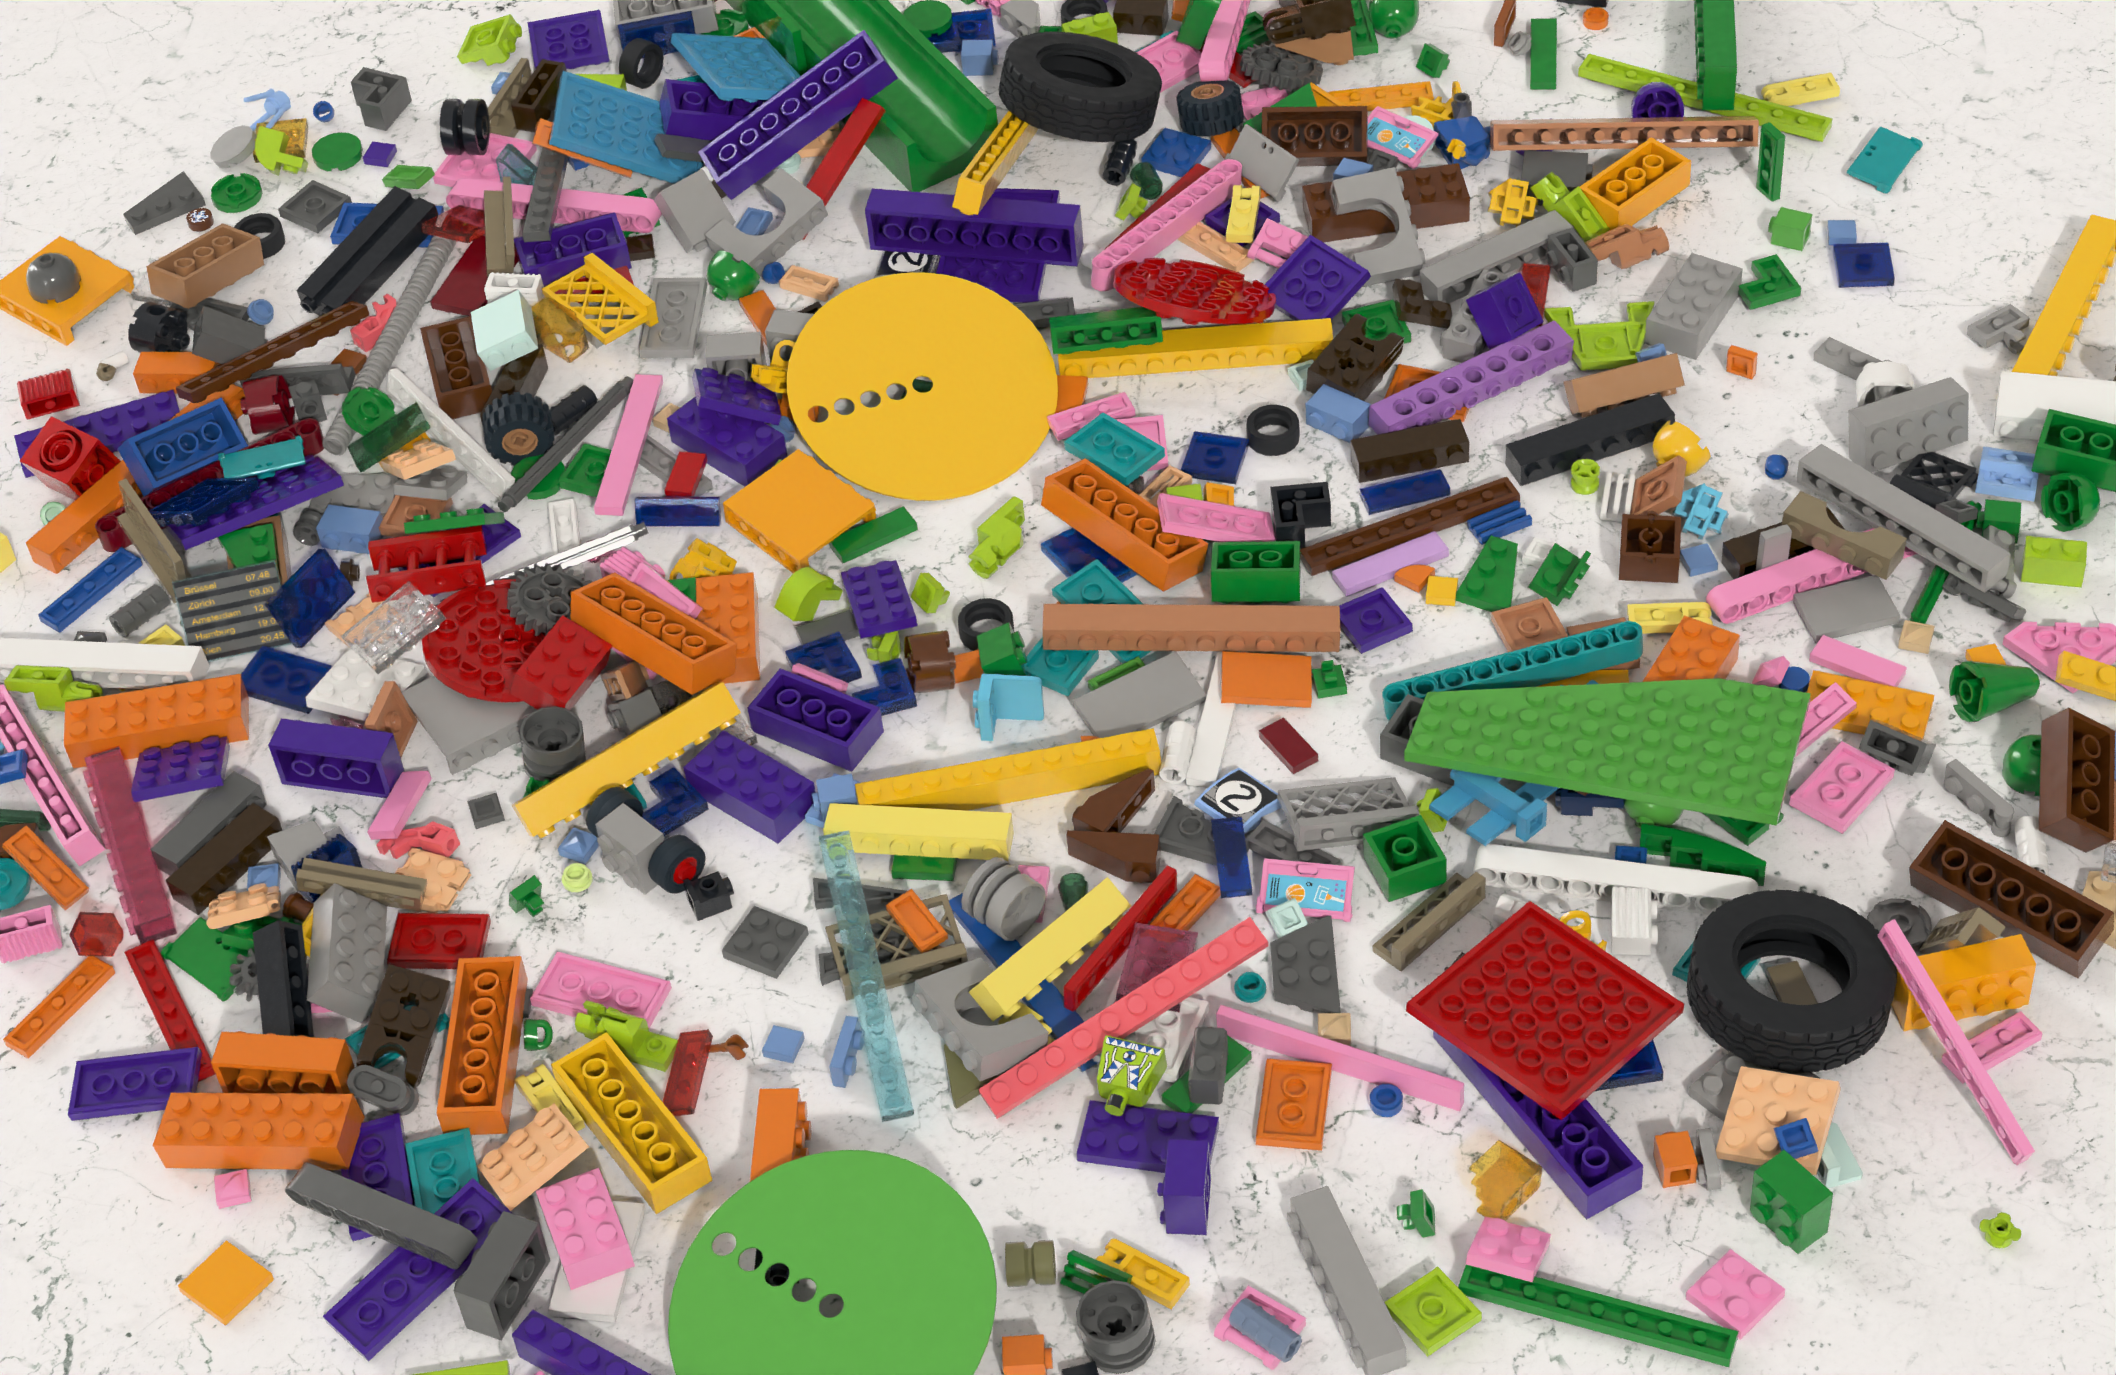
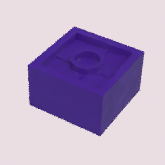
M1520 272L1496 282L1466 299L1467 305L1489 350L1517 338L1544 322Z
M1168 1139L1167 1149L1163 1148L1161 1150V1161L1166 1162L1165 1177L1163 1183H1158L1157 1188L1158 1196H1163L1164 1211L1160 1212V1223L1166 1224V1234L1207 1235L1211 1191L1209 1141Z

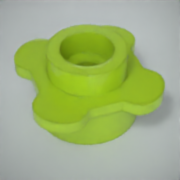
M2001 1212L1991 1220L1983 1219L1980 1222L1979 1228L1985 1233L1986 1241L1995 1248H2006L2011 1245L2012 1241H2018L2021 1238V1230L2014 1227L2011 1222V1216L2007 1213Z

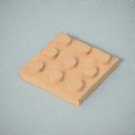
M1741 1066L1717 1143V1158L1762 1166L1781 1152L1774 1128L1807 1118L1819 1152L1795 1160L1812 1175H1817L1841 1090L1839 1082Z
M553 1103L549 1108L540 1110L535 1115L534 1120L523 1129L514 1131L508 1138V1141L501 1147L487 1153L477 1167L511 1212L589 1148V1146L555 1103Z

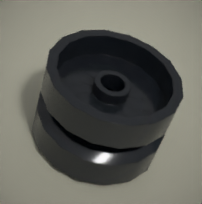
M445 99L440 113V138L445 154L462 155L465 150L469 155H484L487 152L490 138V120L488 108L483 99H468L465 104L461 99Z

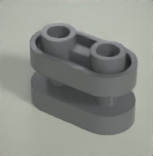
M368 1065L355 1067L348 1076L347 1085L350 1092L371 1105L394 1114L399 1113L401 1116L410 1114L418 1105L419 1095L417 1090L397 1076Z

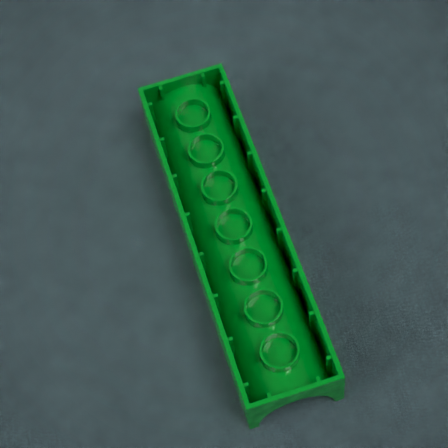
M725 0L734 10L742 12L748 21V25L751 28L755 27L786 61L787 56L780 20L786 17L790 18L801 30L807 70L817 65L861 31H866L898 79L869 99V101L882 106L885 109V113L864 145L911 192L923 191L962 173L998 126L996 106L888 0ZM853 112L848 114L841 121L844 124H846V122L848 121Z

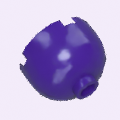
M1651 82L1642 86L1635 93L1631 104L1632 118L1684 117V104L1679 92L1671 85L1664 82Z

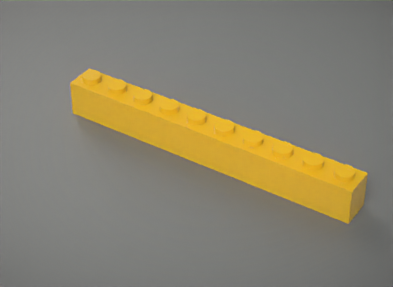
M1008 111L960 175L952 207L959 209L961 213L966 215H978L1036 134L1038 128L1022 121Z
M2091 214L2012 372L2057 376L2058 372L2056 371H2062L2066 360L2065 353H2071L2075 342L2074 335L2079 336L2083 327V318H2088L2090 314L2091 300H2097L2101 288L2099 284H2105L2109 273L2108 266L2113 267L2116 261V220Z
M1331 318L1162 330L1163 342H1157L1152 345L1139 344L1125 348L1113 347L1098 351L1058 354L1059 373L1065 376L1100 378L1295 364L1311 359L1315 361L1333 340Z
M1154 728L857 783L855 788L858 805L969 811L1118 783L1148 768L1154 770V776L1159 775L1161 767L1160 749Z

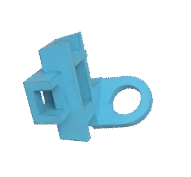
M1705 483L1684 491L1681 502L1672 513L1686 520L1682 532L1687 533L1689 531L1699 536L1698 539L1703 540L1707 529L1721 534L1723 522L1729 515L1728 511L1717 507L1723 493L1707 487Z

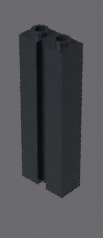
M394 186L296 290L301 301V307L308 313L322 316L350 301L364 305L440 224L441 221L435 204L420 197L416 200L412 198L411 193Z

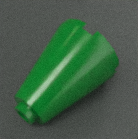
M1974 661L1960 662V665H1956L1952 669L1949 679L1950 696L1955 695L1958 704L1953 705L1959 717L1966 722L1982 720L2036 695L2040 686L2038 675L2029 667Z

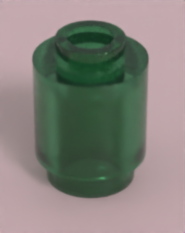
M1143 162L1133 167L1130 172V179L1133 184L1141 187L1139 195L1147 200L1158 198L1162 193L1163 183L1153 165Z

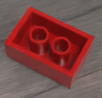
M562 615L517 670L510 693L537 710L556 706L567 708L571 711L606 667L613 645Z

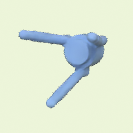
M271 88L264 93L243 99L244 102H250L266 98L264 109L267 113L250 126L253 131L272 115H275L266 126V128L271 129L284 112L291 108L290 99L284 92H275Z

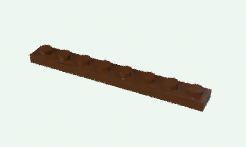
M350 301L176 387L178 397L192 403L202 402L207 399L208 395L214 392L224 391L229 388V385L237 381L249 379L253 373L259 370L271 368L275 362L281 359L293 357L297 351L303 348L315 346L318 343L317 341L325 337L337 335L339 330L347 326L359 324L361 319L369 316L368 308L366 305Z
M1504 477L1300 549V559L1311 576L1385 551L1433 531L1438 532L1467 522L1471 518L1518 500L1520 502V493L1509 478Z

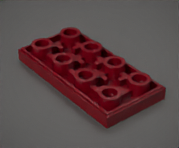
M477 235L430 301L432 309L469 317L472 311L487 305L484 288L489 276H487L485 236ZM514 245V253H515V257H514V267H515L516 264L518 263V257H517V253H516V249H515V245Z

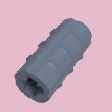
M1248 1298L1242 1299L1230 1314V1325L1282 1362L1290 1361L1298 1352L1302 1343L1301 1336L1290 1329L1288 1325H1284L1277 1320L1275 1316L1263 1310L1262 1306L1256 1305Z

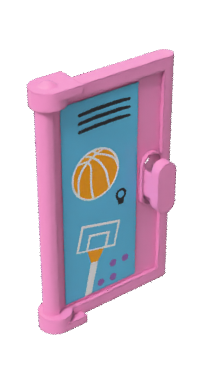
M1379 106L1368 117V147L1396 156L1400 162L1407 164L1412 169L1419 165L1421 162L1420 158L1438 137V132Z
M1264 858L1260 897H1257L1256 913L1263 914V912L1296 898L1304 916L1319 918L1332 916V919L1351 922V899L1355 867Z

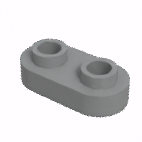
M1711 1128L1697 1129L1696 1136L1691 1137V1143L1695 1156L1700 1157L1701 1162L1697 1167L1699 1185L1705 1184L1707 1191L1721 1189L1720 1170Z

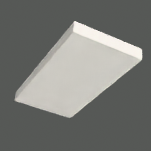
M612 1201L633 1258L646 1210L644 1203ZM561 1264L548 1309L550 1317L616 1322L630 1268L571 1290Z

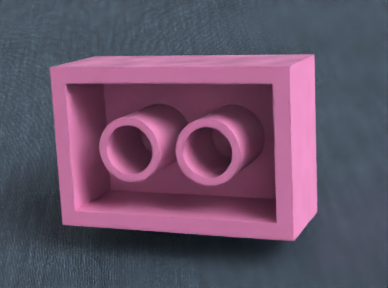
M599 1168L536 1190L542 1213L571 1290L635 1266L627 1239Z

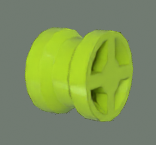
M1591 459L1575 461L1571 466L1572 490L1581 495H1589L1596 492L1599 488L1598 477L1600 475L1598 463Z

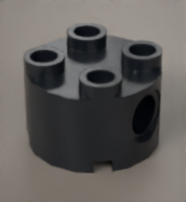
M146 302L135 311L133 317L137 319L135 324L130 323L128 329V340L133 350L138 351V353L180 352L181 349L185 350L188 347L190 337L187 335V314L185 312L154 302Z

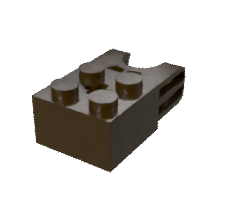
M1295 0L1296 4L1268 11L1262 20L1267 37L1276 44L1311 37L1312 40L1325 37L1327 32L1344 33L1350 31V27L1356 26L1351 0Z
M1355 314L1308 368L1306 390L1315 394L1325 384L1365 401L1383 380V375L1402 353L1404 337L1392 332L1382 340H1370L1365 337L1367 318L1360 314Z
M388 964L357 1056L356 1065L374 1067L378 1059L384 1054H400L407 1061L404 1073L406 1077L405 1082L415 1088L418 1087L451 995L450 981ZM414 1005L411 1007L410 1011L405 1010V1006Z

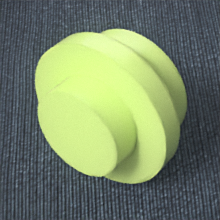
M581 863L567 866L562 875V884L570 892H581L587 889L593 881L590 869Z

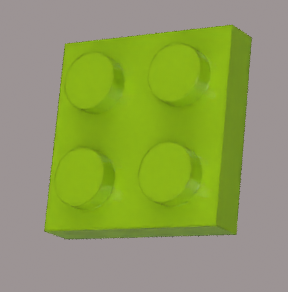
M1436 1267L1385 1301L1392 1319L1427 1357L1482 1320V1312L1439 1267Z

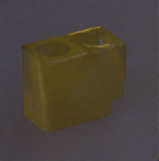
M549 297L542 299L531 307L538 344L543 345L545 349L568 363H571L589 349L583 323L578 320L577 314L573 310ZM555 334L562 336L563 340L561 343L557 341ZM574 345V353L567 357L565 347Z
M1500 1140L1469 1167L1472 1172L1476 1173V1176L1471 1181V1184L1476 1187L1475 1196L1482 1201V1204L1477 1208V1212L1484 1217L1499 1218L1506 1221L1541 1185L1542 1166Z

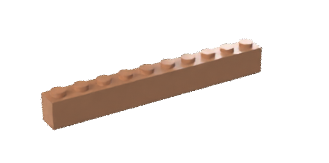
M1754 116L1491 120L1490 147L1493 151L1632 149L1638 147L1651 137L1669 148L1758 147L1759 120Z
M1043 604V650L1339 652L1340 606Z

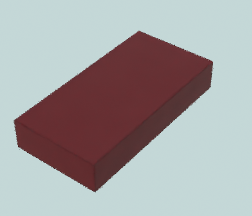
M1284 717L1259 730V738L1292 774L1318 762V753Z

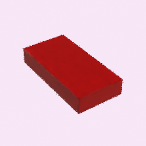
M679 451L664 490L665 496L693 500L708 461L707 455Z

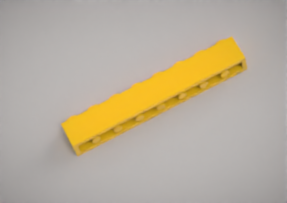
M718 682L512 804V807L529 836L534 837L538 835L539 838H543L556 830L554 824L562 819L568 823L580 816L582 813L579 809L589 803L592 805L595 799L607 789L613 787L625 789L634 783L631 778L641 772L643 776L654 772L659 768L658 762L666 757L671 761L684 754L685 750L683 747L691 742H694L696 746L711 737L710 731L718 726L720 730L731 726L736 722L734 717L741 712L725 684Z

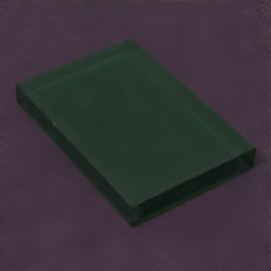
M415 402L347 447L359 471L364 472L429 430L431 426L421 407Z

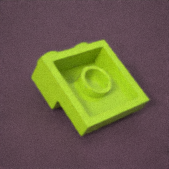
M511 14L470 26L457 58L461 64L477 62L481 59L485 61L487 66L495 63H504L509 59L510 53L515 52V43L517 38L522 36V28Z

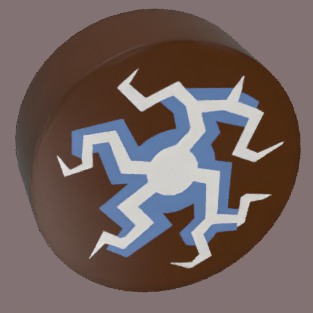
M206 208L194 209L186 217L189 228L196 232L205 231L214 223L211 211Z

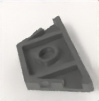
M1332 916L1321 918L1271 942L1274 1000L1286 1005L1298 1006L1301 1010L1313 1013L1314 1009L1326 1013H1341Z

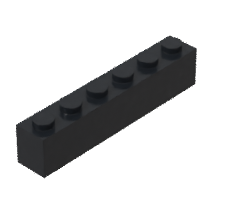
M1658 393L1506 444L1505 465L1518 484L1523 486L1571 470V466L1577 460L1591 459L1597 461L1654 442L1658 431L1667 421H1670V425L1675 422V413Z

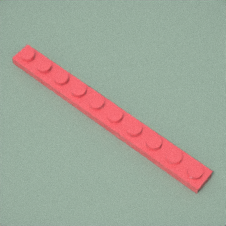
M1251 917L1247 918L979 1088L980 1095L996 1119L1000 1118L1102 1053L1105 1035L1124 1039L1268 947L1267 939Z

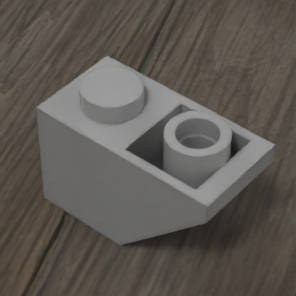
M1010 0L1000 6V22L1006 31L1011 32L1018 38L1039 33L1041 24L1038 3L1033 0Z

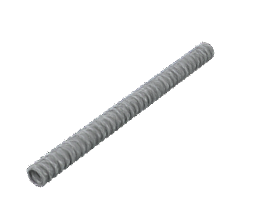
M440 229L435 232L351 390L356 387H362L361 389H368L369 387L380 388L410 328L419 315V311H421L425 300H427L442 268L445 266L448 257L456 245V237L450 231ZM342 407L322 443L323 447L334 455H343L356 433L345 422L342 415Z

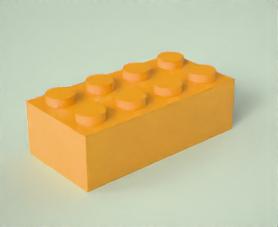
M1651 137L1581 185L1580 188L1610 229L1609 231L1626 223L1632 226L1690 185L1691 160Z
M2022 934L1917 956L1956 1021L1977 1015L1985 1016L2005 1009H2017L2029 1004L2036 962ZM1897 969V983L1891 1006L1902 1030H1920L1931 1026Z

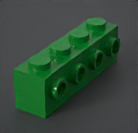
M1144 307L1049 317L1053 354H1071L1078 351H1098L1104 348H1125L1131 345H1152L1157 342H1163L1161 317L1156 316L1155 311Z

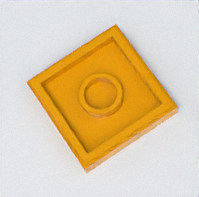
M226 1240L178 1285V1288L183 1295L226 1326L274 1278L271 1272Z

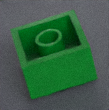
M1421 815L1363 834L1364 860L1388 902L1442 885L1446 882L1447 859Z
M1785 1150L1781 1151L1754 1171L1750 1211L1756 1221L1770 1228L1783 1245L1789 1246L1799 1254L1828 1233L1833 1193Z

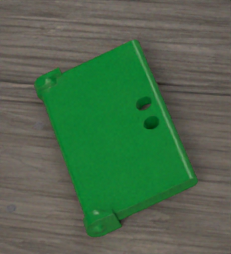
M200 917L175 942H169L161 950L160 954L163 958L169 959L216 994L217 998L221 1001H226L234 994L233 989L236 987L229 983V979L233 975L230 972V966L237 964L236 958L239 954L248 958V951L222 943L218 944L222 941L223 932L217 928L210 929L207 926V921Z

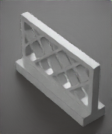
M1395 777L1278 790L1277 795L1295 834L1294 845L1297 851L1363 844V834L1419 815L1416 806L1409 805ZM1391 789L1392 794L1388 796L1378 792V790ZM1358 793L1360 795H1363V797L1361 799H1358L1348 794ZM1328 796L1333 798V800L1328 802L1319 797ZM1371 798L1373 800L1381 802L1382 805L1378 807L1376 805L1368 803V801ZM1298 799L1303 801L1304 803L1300 806L1298 804L1290 802L1289 800ZM1340 802H1343L1353 807L1351 810H1348L1338 805ZM1313 805L1323 809V811L1318 813L1308 808Z

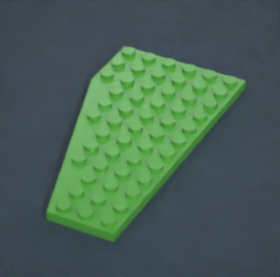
M1720 678L1427 692L1404 751V761L1777 826L1810 705L1811 693Z

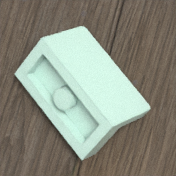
M1831 1123L1817 1171L1822 1184L1827 1188L1860 1180L1863 1174L1836 1123Z

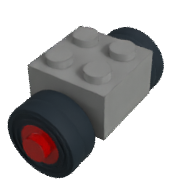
M613 787L601 793L588 811L586 825L589 831L598 837L597 842L603 853L602 862L610 872H617L623 877V880L629 887H636L645 895L657 885L669 893H681L685 891L683 880L689 878L691 882L699 878L706 860L705 852L699 845L684 835H674L665 840L662 832L642 818L643 806L641 802L627 790L621 787Z

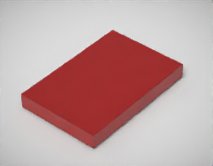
M398 913L387 965L390 964L405 969H457L459 958H483L491 923L489 914Z

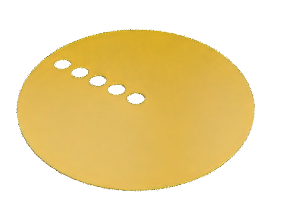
M910 272L891 274L859 283L829 300L811 317L800 332L791 352L787 370V396L794 422L801 436L810 449L833 471L854 484L882 495L917 501H937L963 497L985 490L1005 480L1026 464L1039 449L1049 432L1050 426L1047 416L1055 414L1058 382L1053 358L1042 335L1026 315L1007 299L988 288L962 278L944 274ZM917 377H927L932 381L933 387L930 391L921 393L913 388L912 383ZM892 384H900L906 388L907 394L901 400H893L888 397L886 393L887 388ZM868 391L876 392L880 396L881 402L876 407H866L860 401L861 395ZM848 399L854 403L855 409L851 414L841 415L834 409L836 401ZM821 406L828 411V418L820 423L813 422L808 417V411L812 407Z

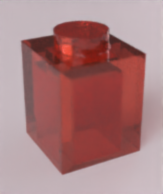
M79 912L69 936L79 956L113 957L118 945L123 940L124 933L114 913Z

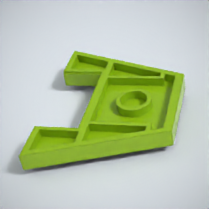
M1654 301L1628 303V322L1575 325L1571 307L1545 308L1544 317L1548 323L1555 320L1574 340L1572 358L1581 371L1613 369L1638 363L1636 352L1641 351L1643 348L1646 319L1654 309Z

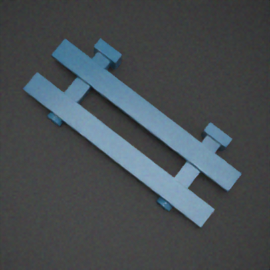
M1591 680L1586 685L1599 683H1597L1594 680ZM1452 769L1450 778L1454 780V786L1430 803L1429 809L1448 821L1474 800H1478L1490 808L1491 811L1467 828L1466 834L1486 846L1514 824L1516 825V837L1526 842L1546 826L1547 803L1544 800L1559 788L1527 782L1518 790L1512 792L1498 783L1503 778Z

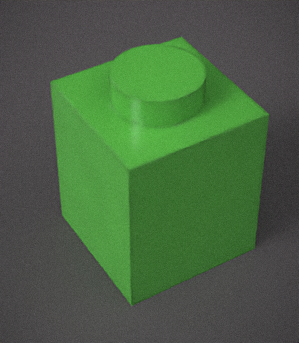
M1781 207L1777 216H1772L1769 223L1768 232L1772 233L1771 244L1803 251L1811 234L1812 214Z

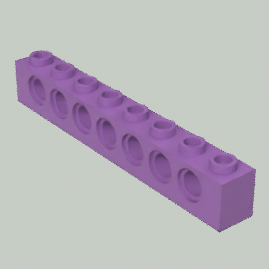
M1555 320L1370 405L1368 425L1378 435L1435 424L1441 420L1449 419L1455 414L1456 410H1461L1464 406L1472 408L1484 400L1496 397L1512 387H1517L1529 379L1541 376L1559 365L1566 364L1572 359L1574 340Z

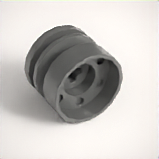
M556 706L544 707L530 713L523 720L520 727L524 769L529 778L534 777L538 781L548 779L551 782L586 761L582 721L576 713L567 708Z
M1116 1280L1102 1282L1089 1289L1079 1300L1076 1310L1079 1332L1082 1337L1085 1353L1091 1362L1095 1361L1097 1368L1104 1372L1121 1374L1131 1372L1145 1364L1153 1353L1156 1340L1147 1300L1138 1288L1128 1282Z

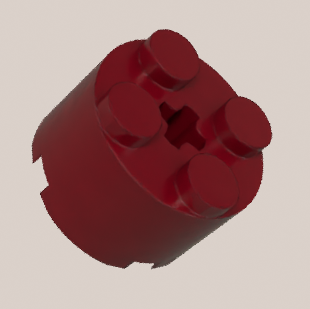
M272 375L243 382L245 399L240 401L241 409L244 415H249L250 426L254 435L282 430L295 424V408L289 405V399L291 398L289 385L282 375Z

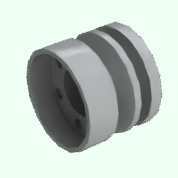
M994 857L983 863L971 876L964 889L961 902L962 909L969 916L975 918L981 924H986L992 932L1005 941H1013L1025 934L1038 919L1043 909L1046 895L1045 889L1040 883L1026 874H1021L1015 866L1010 865L1003 858Z

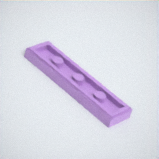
M1433 531L1332 571V578L1345 596H1349L1394 578V574L1407 566L1428 565L1448 557L1449 549L1438 534Z

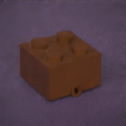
M1649 511L1646 515L1622 514L1619 580L1678 583L1681 517L1658 516L1654 511ZM1653 515L1655 518L1649 519V516Z

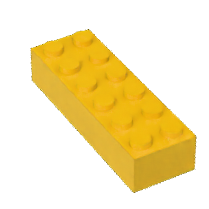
M607 1032L551 1064L555 1080L589 1129L655 1214L660 1213L712 1181L707 1157Z

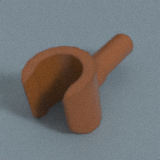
M735 1034L728 1038L725 1043L702 1046V1052H729L735 1060H740L746 1056L742 1049L748 1048L749 1045L741 1036Z

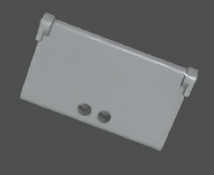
M1248 124L1242 129L1231 153H1227L1224 159L1239 161L1242 164V176L1256 186H1261V189L1271 195L1277 202L1281 201L1286 193L1285 187L1299 162L1298 158Z

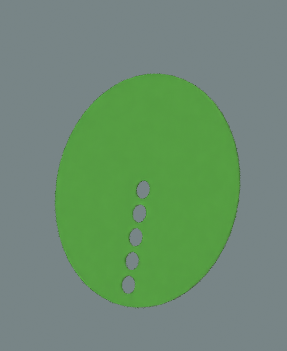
M839 1150L808 1155L786 1162L763 1173L728 1198L702 1227L688 1249L673 1287L669 1308V1347L676 1375H974L988 1345L996 1310L997 1281L989 1242L980 1222L957 1191L928 1169L907 1159L868 1150ZM730 1233L736 1239L734 1250L725 1256L715 1254L712 1248L715 1238L720 1234ZM750 1248L760 1250L763 1260L757 1269L745 1271L739 1266V1257L745 1250ZM777 1263L786 1265L789 1268L787 1281L780 1286L769 1285L765 1279L769 1267ZM811 1279L816 1284L815 1295L806 1302L795 1300L792 1295L794 1285L799 1280ZM830 1294L839 1295L844 1302L842 1311L835 1317L823 1316L819 1310L822 1299Z

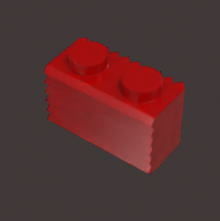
M66 368L65 371L50 372L49 375H40L38 378L34 377L17 382L20 403L27 420L80 406L77 388L70 369Z

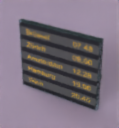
M276 560L172 581L181 618L180 625L183 627L187 646H201L208 662L295 644L287 610L288 601L284 597Z

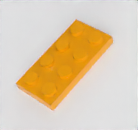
M1813 670L1806 692L1811 693L1810 702L1836 682L1857 703L1856 708L1833 726V729L1864 735L1870 720H1880L1924 739L1934 702V695Z

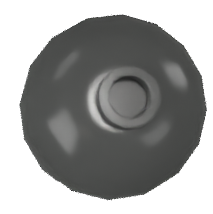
M60 253L43 254L32 261L27 269V288L31 297L40 303L48 304L47 300L55 299L56 303L63 302L75 295L80 289L79 282L81 281V276L76 265L71 259Z

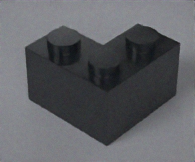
M1328 482L1270 487L1271 513L1276 541H1300V549L1305 548L1306 528L1331 526V501Z

